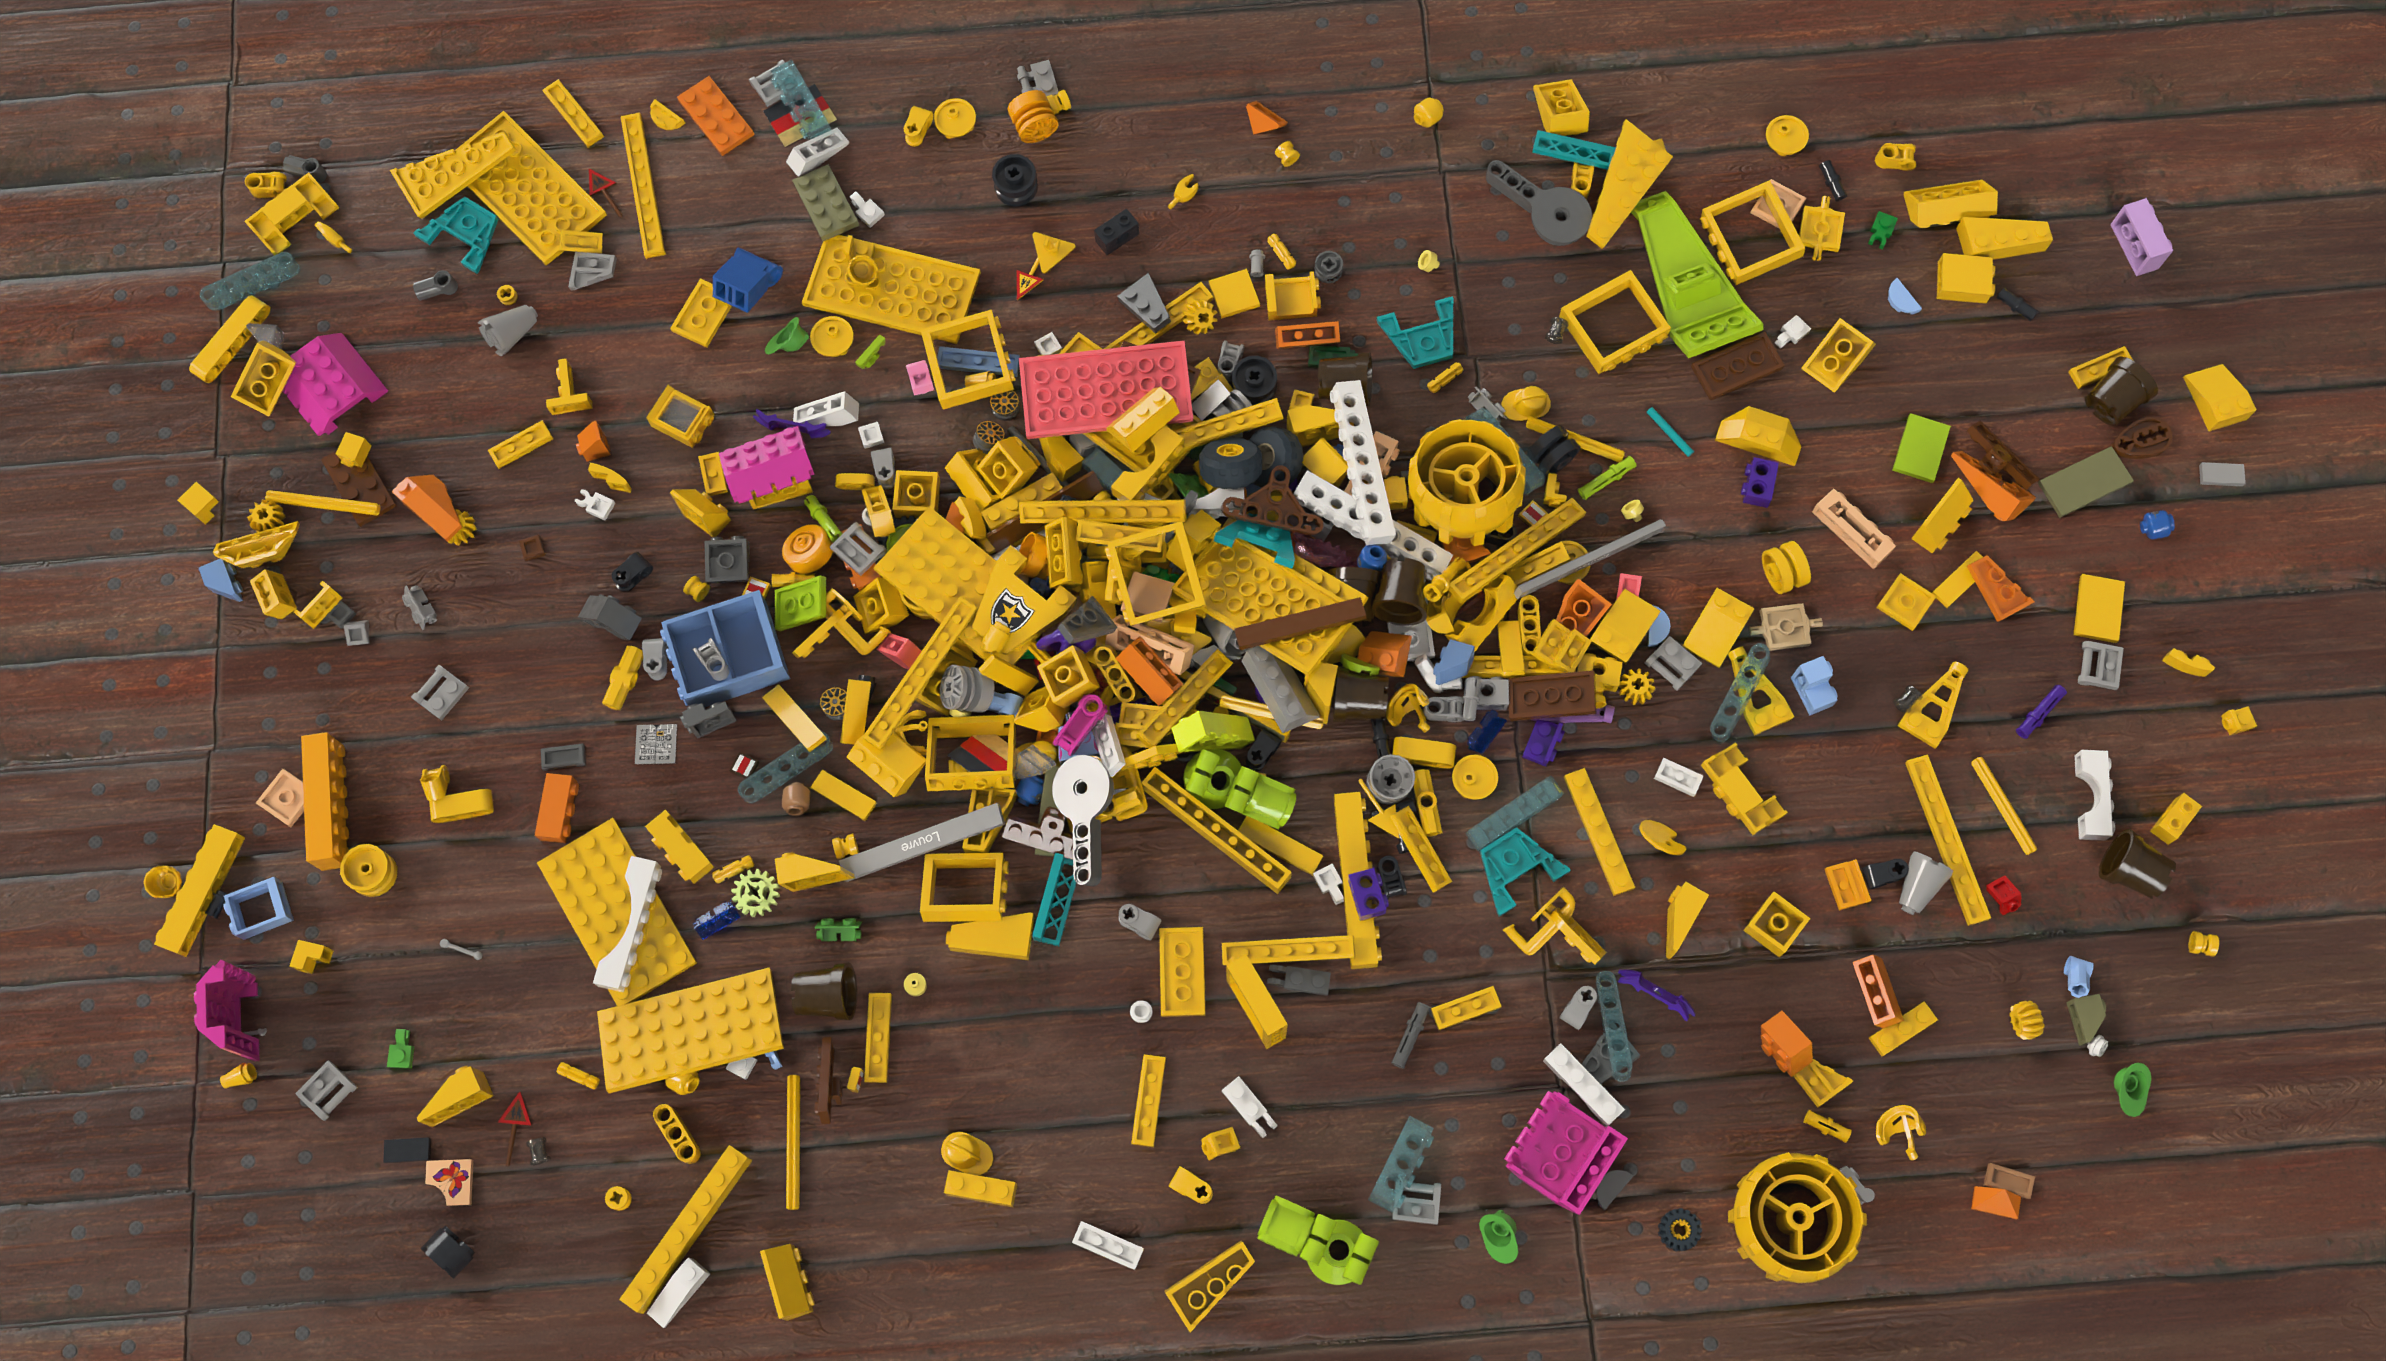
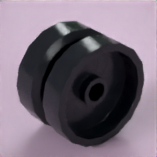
M1010 154L999 159L993 167L992 179L997 198L1006 205L1019 207L1028 204L1034 199L1038 191L1036 170L1034 164L1027 157L1020 154Z
M1248 356L1241 359L1235 365L1232 373V389L1240 391L1252 406L1274 399L1277 391V371L1273 363L1260 356Z
M1562 425L1555 426L1543 434L1527 452L1528 458L1533 463H1540L1539 470L1545 477H1548L1549 473L1556 474L1575 458L1581 449L1574 439H1568L1569 433Z

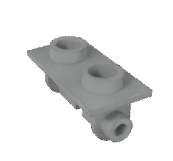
M1476 386L1475 389L1478 392L1476 394L1472 392L1468 396L1469 403L1478 412L1485 407L1486 410L1481 415L1495 427L1501 423V417L1507 419L1503 414L1506 410L1498 402L1494 404L1490 400L1492 395L1485 388L1481 390Z
M416 585L409 590L405 586L404 595H402L403 602L406 607H410L414 622L416 624L419 623L422 630H424L425 623L433 624L437 621V614L430 603L422 606V604L428 602L422 588Z

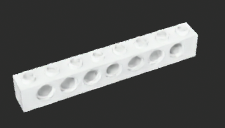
M1361 381L1336 382L1332 391H1330V400L1335 406L1334 418L1339 424V439L1343 441L1344 446L1343 457L1348 463L1347 475L1348 479L1352 481V497L1354 500L1356 499L1357 503L1356 515L1362 525L1360 530L1361 537L1365 539L1366 546L1391 543L1396 533ZM1353 441H1357L1360 446L1356 445ZM1357 460L1364 462L1365 465H1361ZM1362 479L1368 481L1369 484H1365ZM1366 499L1372 500L1374 504H1370ZM1371 518L1377 520L1378 524L1372 522Z
M1307 470L1293 494L1299 504L1314 511L1317 516L1332 521L1336 527L1343 528L1350 532L1352 536L1365 541L1361 537V521L1356 515V499L1354 500L1348 493ZM1371 518L1372 522L1378 524L1377 520ZM1393 520L1396 536L1391 543L1377 545L1381 546L1390 558H1398V561L1411 558L1423 563L1425 570H1427L1426 579L1432 580L1436 575H1441L1447 568L1453 554Z

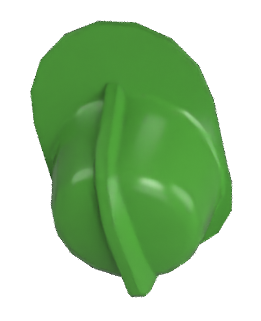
M798 317L793 318L785 328L768 342L765 348L766 354H772L778 349L794 352L804 345L809 339V335L799 325Z
M2135 1063L2128 1068L2121 1069L2114 1078V1088L2119 1096L2121 1108L2125 1114L2131 1117L2139 1116L2144 1111L2151 1084V1072L2143 1063Z
M1499 1210L1495 1214L1484 1215L1480 1219L1479 1226L1488 1253L1494 1260L1500 1263L1507 1264L1513 1262L1518 1255L1515 1221L1505 1214L1503 1210Z

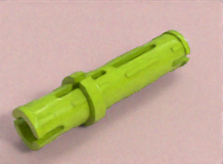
M1628 456L1618 464H1612L1609 466V470L1581 488H1578L1579 495L1582 499L1586 500L1611 482L1620 480L1622 475L1637 466L1636 462L1631 456Z
M807 496L808 501L804 500V504L810 510L811 517L818 521L834 543L839 538L837 534L841 536L843 533L827 514L826 507L819 503L816 496Z

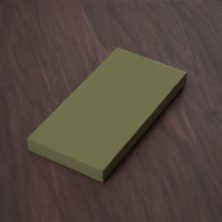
M2111 446L2040 480L2038 485L2059 518L2132 484L2134 480Z

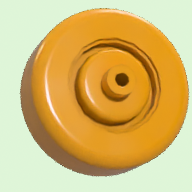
M814 524L805 525L796 529L785 540L782 556L793 571L800 574L812 573L828 562L833 553L830 549L833 542L821 526Z

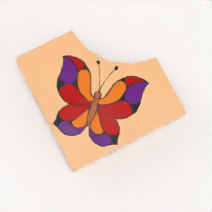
M474 1160L426 1161L425 1184L434 1185L439 1188L446 1198L447 1206H470L472 1204Z

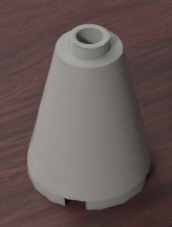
M523 305L480 320L478 324L482 326L479 327V330L487 344L498 349L495 353L503 356L537 322L536 317L538 315L532 306Z
M1208 614L1205 619L1203 618L1204 625L1227 658L1232 660L1240 659L1243 657L1241 656L1243 653L1252 649L1239 650L1233 629Z
M1915 851L1910 856L1909 870L1905 877L1899 904L1902 905L1901 910L1911 915H1914L1915 912L1920 913L1953 873V870L1940 862L1937 863L1932 858Z

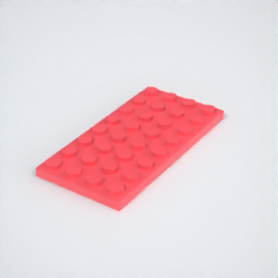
M1185 341L1019 358L1027 439L1107 431L1106 427L1149 391L1157 387L1163 388L1174 398L1180 412L1167 424L1193 422Z

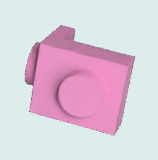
M925 360L906 365L914 396L934 390Z

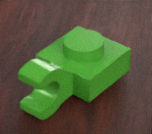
M396 1029V1045L389 1046L387 1067L412 1069L414 1046H408L409 1030Z

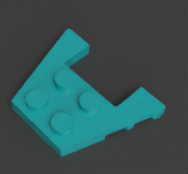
M463 197L444 210L445 213L435 220L431 219L429 221L430 224L421 230L418 228L413 234L428 245H431L442 230L463 241L472 248L461 263L464 267L478 274L499 219L495 214L470 199Z
M1453 296L1435 301V307L1440 320L1417 327L1400 330L1394 312L1377 317L1378 325L1413 369L1453 358Z
M1248 513V514H1247L1249 517H1256V516H1257V514H1251V513ZM1237 520L1215 534L1214 542L1231 548L1236 538L1276 551L1278 553L1274 563L1293 568L1295 557L1290 531Z
M1517 827L1480 850L1499 917L1516 907V903L1504 886L1539 864L1543 866L1553 882L1571 871L1568 866L1555 859L1551 853L1549 854L1538 846V843Z

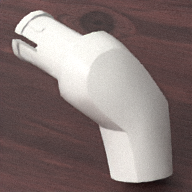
M1426 654L1419 656L1415 660L1420 674L1434 692L1441 693L1443 690L1462 689V677L1442 685H1437L1436 675H1433L1435 666Z

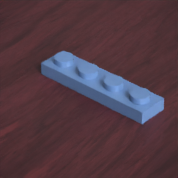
M939 346L937 357L940 369L975 373L990 371V373H995V375H1003L996 352ZM1009 354L1011 363L1007 364L1008 369H1013L1014 376L1017 377L1020 355Z

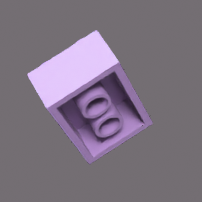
M2147 198L2124 205L2110 224L2136 276L2159 269L2173 252L2172 243L2167 239L2163 231V225L2158 221L2154 208L2149 204Z

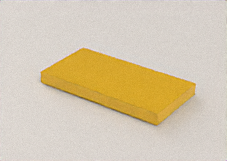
M1203 927L1159 928L1161 1017L1205 1016Z

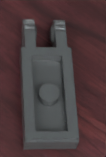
M1269 966V971L1286 974L1285 981L1268 978L1267 984L1284 987L1287 990L1328 996L1330 972L1291 966Z

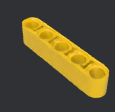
M253 295L248 296L192 361L189 367L190 372L206 383L213 382L270 314V306Z

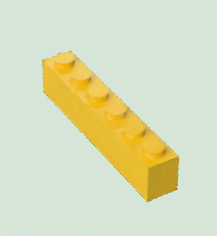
M215 824L207 832L206 841L202 849L197 852L196 861L192 869L187 872L186 881L182 889L177 892L176 901L172 909L168 911L166 921L162 929L158 931L154 945L187 957L207 916L205 911L214 897L212 894L213 892L216 893L217 889L220 890L245 837Z

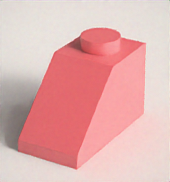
M891 633L887 635L877 648L880 653L908 670L922 652L909 639Z

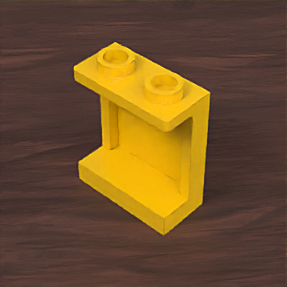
M1314 271L1310 272L1308 277L1274 279L1273 274L1265 275L1268 320L1317 317V309H1321L1320 296L1316 297V290H1319L1318 278H1314Z

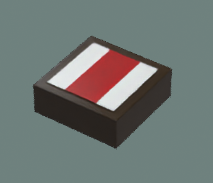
M739 752L729 771L750 781L760 762Z

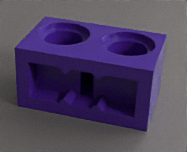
M1754 457L1751 464L1747 463L1744 476H1748L1747 482L1743 483L1741 495H1744L1743 503L1768 508L1772 501L1779 462ZM1756 470L1763 471L1765 475H1759ZM1752 489H1758L1761 494H1755Z
M1374 868L1349 874L1348 883L1359 920L1362 921L1385 914L1389 903L1386 894L1381 893L1380 886H1383L1380 874H1376ZM1368 879L1371 881L1372 886L1364 888L1361 886L1360 881ZM1368 900H1375L1378 903V907L1370 909L1366 902Z

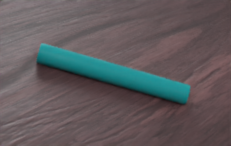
M1653 407L1646 412L1687 457L1694 453L1691 447Z

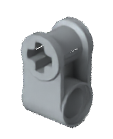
M1224 340L1218 361V372L1223 374L1225 379L1230 382L1232 381L1235 365L1242 359L1244 345L1238 346ZM1226 367H1227V368H1230L1231 370L1225 371V370H1223V368H1226Z
M892 448L871 451L875 475L879 485H882L883 489L893 488L895 486L896 473Z
M662 638L647 639L642 642L643 667L653 680H661L667 674L666 649H668V646Z
M712 638L708 639L709 642L698 649L696 647L693 648L700 662L706 667L713 679L722 681L728 677L730 669ZM722 665L719 671H714L716 666Z
M1463 697L1429 698V704L1423 708L1425 718L1429 721H1464L1462 712ZM1429 706H1436L1439 712H1431Z
M1125 904L1119 910V922L1122 926L1132 930L1144 939L1152 940L1161 923V919L1132 904ZM1132 912V917L1126 920L1125 914Z
M1583 986L1577 990L1562 1012L1560 1019L1579 1030L1597 999L1595 989L1590 986ZM1585 992L1589 994L1588 998L1590 999L1586 1002L1582 1000L1583 996L1581 995Z

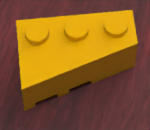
M1000 788L972 789L968 813L998 803L1000 804L1005 822L1018 797L1016 795L1017 792L1012 789ZM1002 826L964 839L962 847L964 852L988 853Z

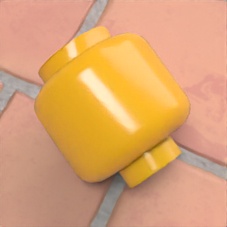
M1426 98L1414 108L1415 122L1426 128L1431 127L1443 117V106L1439 100L1434 98Z
M695 1071L665 1079L666 1086L679 1095L692 1093L699 1084L698 1072Z

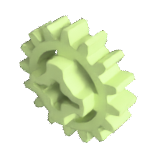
M756 869L755 874L748 870V876L745 877L743 874H740L742 880L740 882L734 881L737 889L731 890L733 894H736L732 901L738 902L736 908L738 910L743 908L742 913L744 915H747L750 911L752 917L756 916V912L764 916V910L772 911L770 908L771 904L777 906L774 898L780 897V894L775 892V890L779 889V885L773 884L776 879L773 876L768 878L769 873L767 871L761 875L759 869ZM751 887L758 891L761 899L753 894ZM770 891L769 897L766 900L767 892ZM760 904V906L752 907L751 905Z

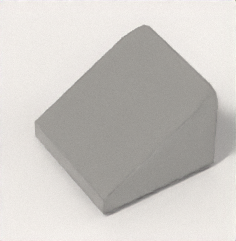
M368 620L348 622L344 625L347 646L369 643Z

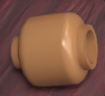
M799 782L786 786L783 789L782 808L789 815H802L810 806V790Z

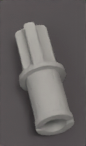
M1467 678L1466 693L1463 696V701H1465L1463 718L1466 721H1474L1477 703L1480 702L1478 694L1481 681L1476 678Z

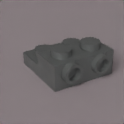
M733 536L729 540H723L722 537H712L711 541H704L705 582L707 584L749 581L748 562H750V545L747 539H744L743 536Z
M726 702L714 703L710 706V709H706L702 703L693 704L687 707V710L683 711V715L680 716L689 734L693 733L697 739L737 721Z

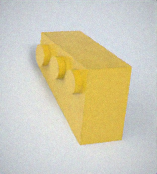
M664 810L645 826L654 838L651 840L660 850L663 847L667 852L664 855L672 865L676 863L679 866L680 870L678 873L685 881L690 879L695 884L714 868L667 810Z

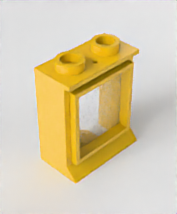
M668 384L646 418L651 427L693 448L696 443L701 441L706 427L712 424L714 413L710 406H706L675 390Z

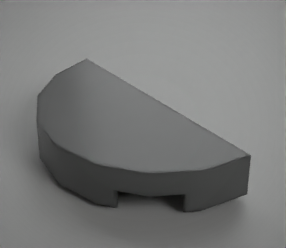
M1614 1170L1605 1174L1596 1188L1597 1201L1603 1210L1610 1205L1634 1175L1622 1170Z

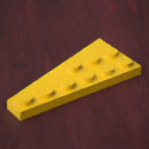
M1627 119L1623 122L1622 131L1618 138L1617 146L1604 180L1603 189L1586 236L1601 249L1605 247L1673 158L1671 154Z
M502 132L484 138L481 142L472 145L469 143L463 145V148L451 149L425 158L422 162L410 163L404 168H395L390 171L416 215L423 219L517 149L509 136Z

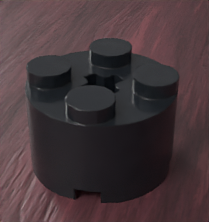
M447 1226L439 1228L420 1249L439 1267L445 1270L448 1275L455 1279L472 1261L475 1252L463 1241L458 1244L456 1241L459 1237Z

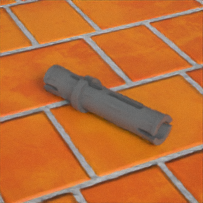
M1417 1002L1411 1020L1408 1019L1406 1023L1408 1025L1391 1062L1393 1065L1402 1069L1405 1068L1420 1031L1424 1029V1021L1431 1009L1429 1006Z

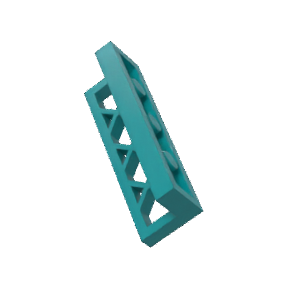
M1538 130L1532 153L1608 170L1616 147Z
M1055 853L1032 935L1035 941L1060 946L1076 887L1074 874L1065 878L1062 873L1064 864L1073 866V860L1067 859L1063 854ZM1066 883L1069 893L1060 899L1056 893L1057 888ZM1060 904L1064 910L1063 915L1054 920L1050 914L1051 909ZM1053 925L1058 931L1056 940L1044 937L1046 929Z

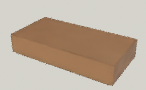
M1989 1163L1983 1186L2006 1189L2022 1198L2031 1199L2035 1176Z

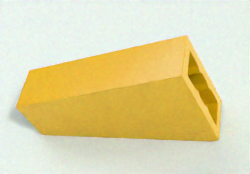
M1023 913L1002 917V921H974L952 925L951 931H947L946 944H949L948 947L951 951L1029 960L1035 917L1033 913Z

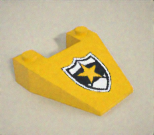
M1011 545L995 564L972 625V629L983 638L990 626L994 625L996 621L1011 629L1010 637L1001 650L1004 655L1061 622L1074 608L1077 600L1074 595L1061 585L1048 600H1045L1020 580L1017 576L1026 567L1027 558Z

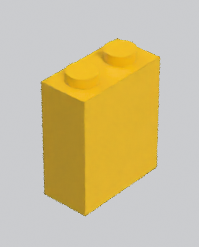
M1943 253L1938 261L1937 299L1986 304L1995 292V284H1992V278L1995 275L1993 258Z

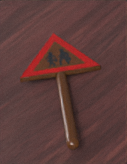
M589 169L590 197L602 191L620 218L623 217L605 190L615 185L616 182Z
M521 1092L517 1094L497 1122L512 1124L506 1159L507 1167L511 1163L517 1125L531 1126Z

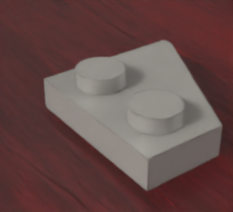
M575 252L569 289L576 290L612 278L617 260L615 255Z

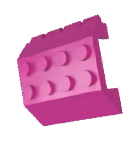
M342 333L317 336L292 354L290 357L297 363L283 389V392L288 394L287 397L297 409L299 408L300 414L307 423H311V428L318 436L324 433L329 435L338 427L333 421L365 397L373 403L388 392L387 388Z
M798 426L787 428L773 435H766L759 440L746 442L744 445L733 449L729 448L719 453L729 490L734 502L738 501L739 504L752 500V491H755L758 498L772 493V484H775L778 491L792 486V477H795L798 484L811 479V475H814Z
M220 960L196 984V991L194 993V1001L197 1005V1013L194 1016L195 1025L202 1034L220 1049L255 1062L259 1061V1039L241 1032L240 998L258 996V983L254 982L256 977L243 969Z
M1548 1091L1540 1102L1543 1109L1537 1108L1528 1121L1531 1128L1524 1127L1515 1141L1519 1147L1512 1146L1504 1158L1508 1162L1506 1167L1520 1180L1557 1205L1580 1215L1628 1138L1610 1126L1604 1127L1568 1103L1570 1099L1555 1091L1551 1093Z

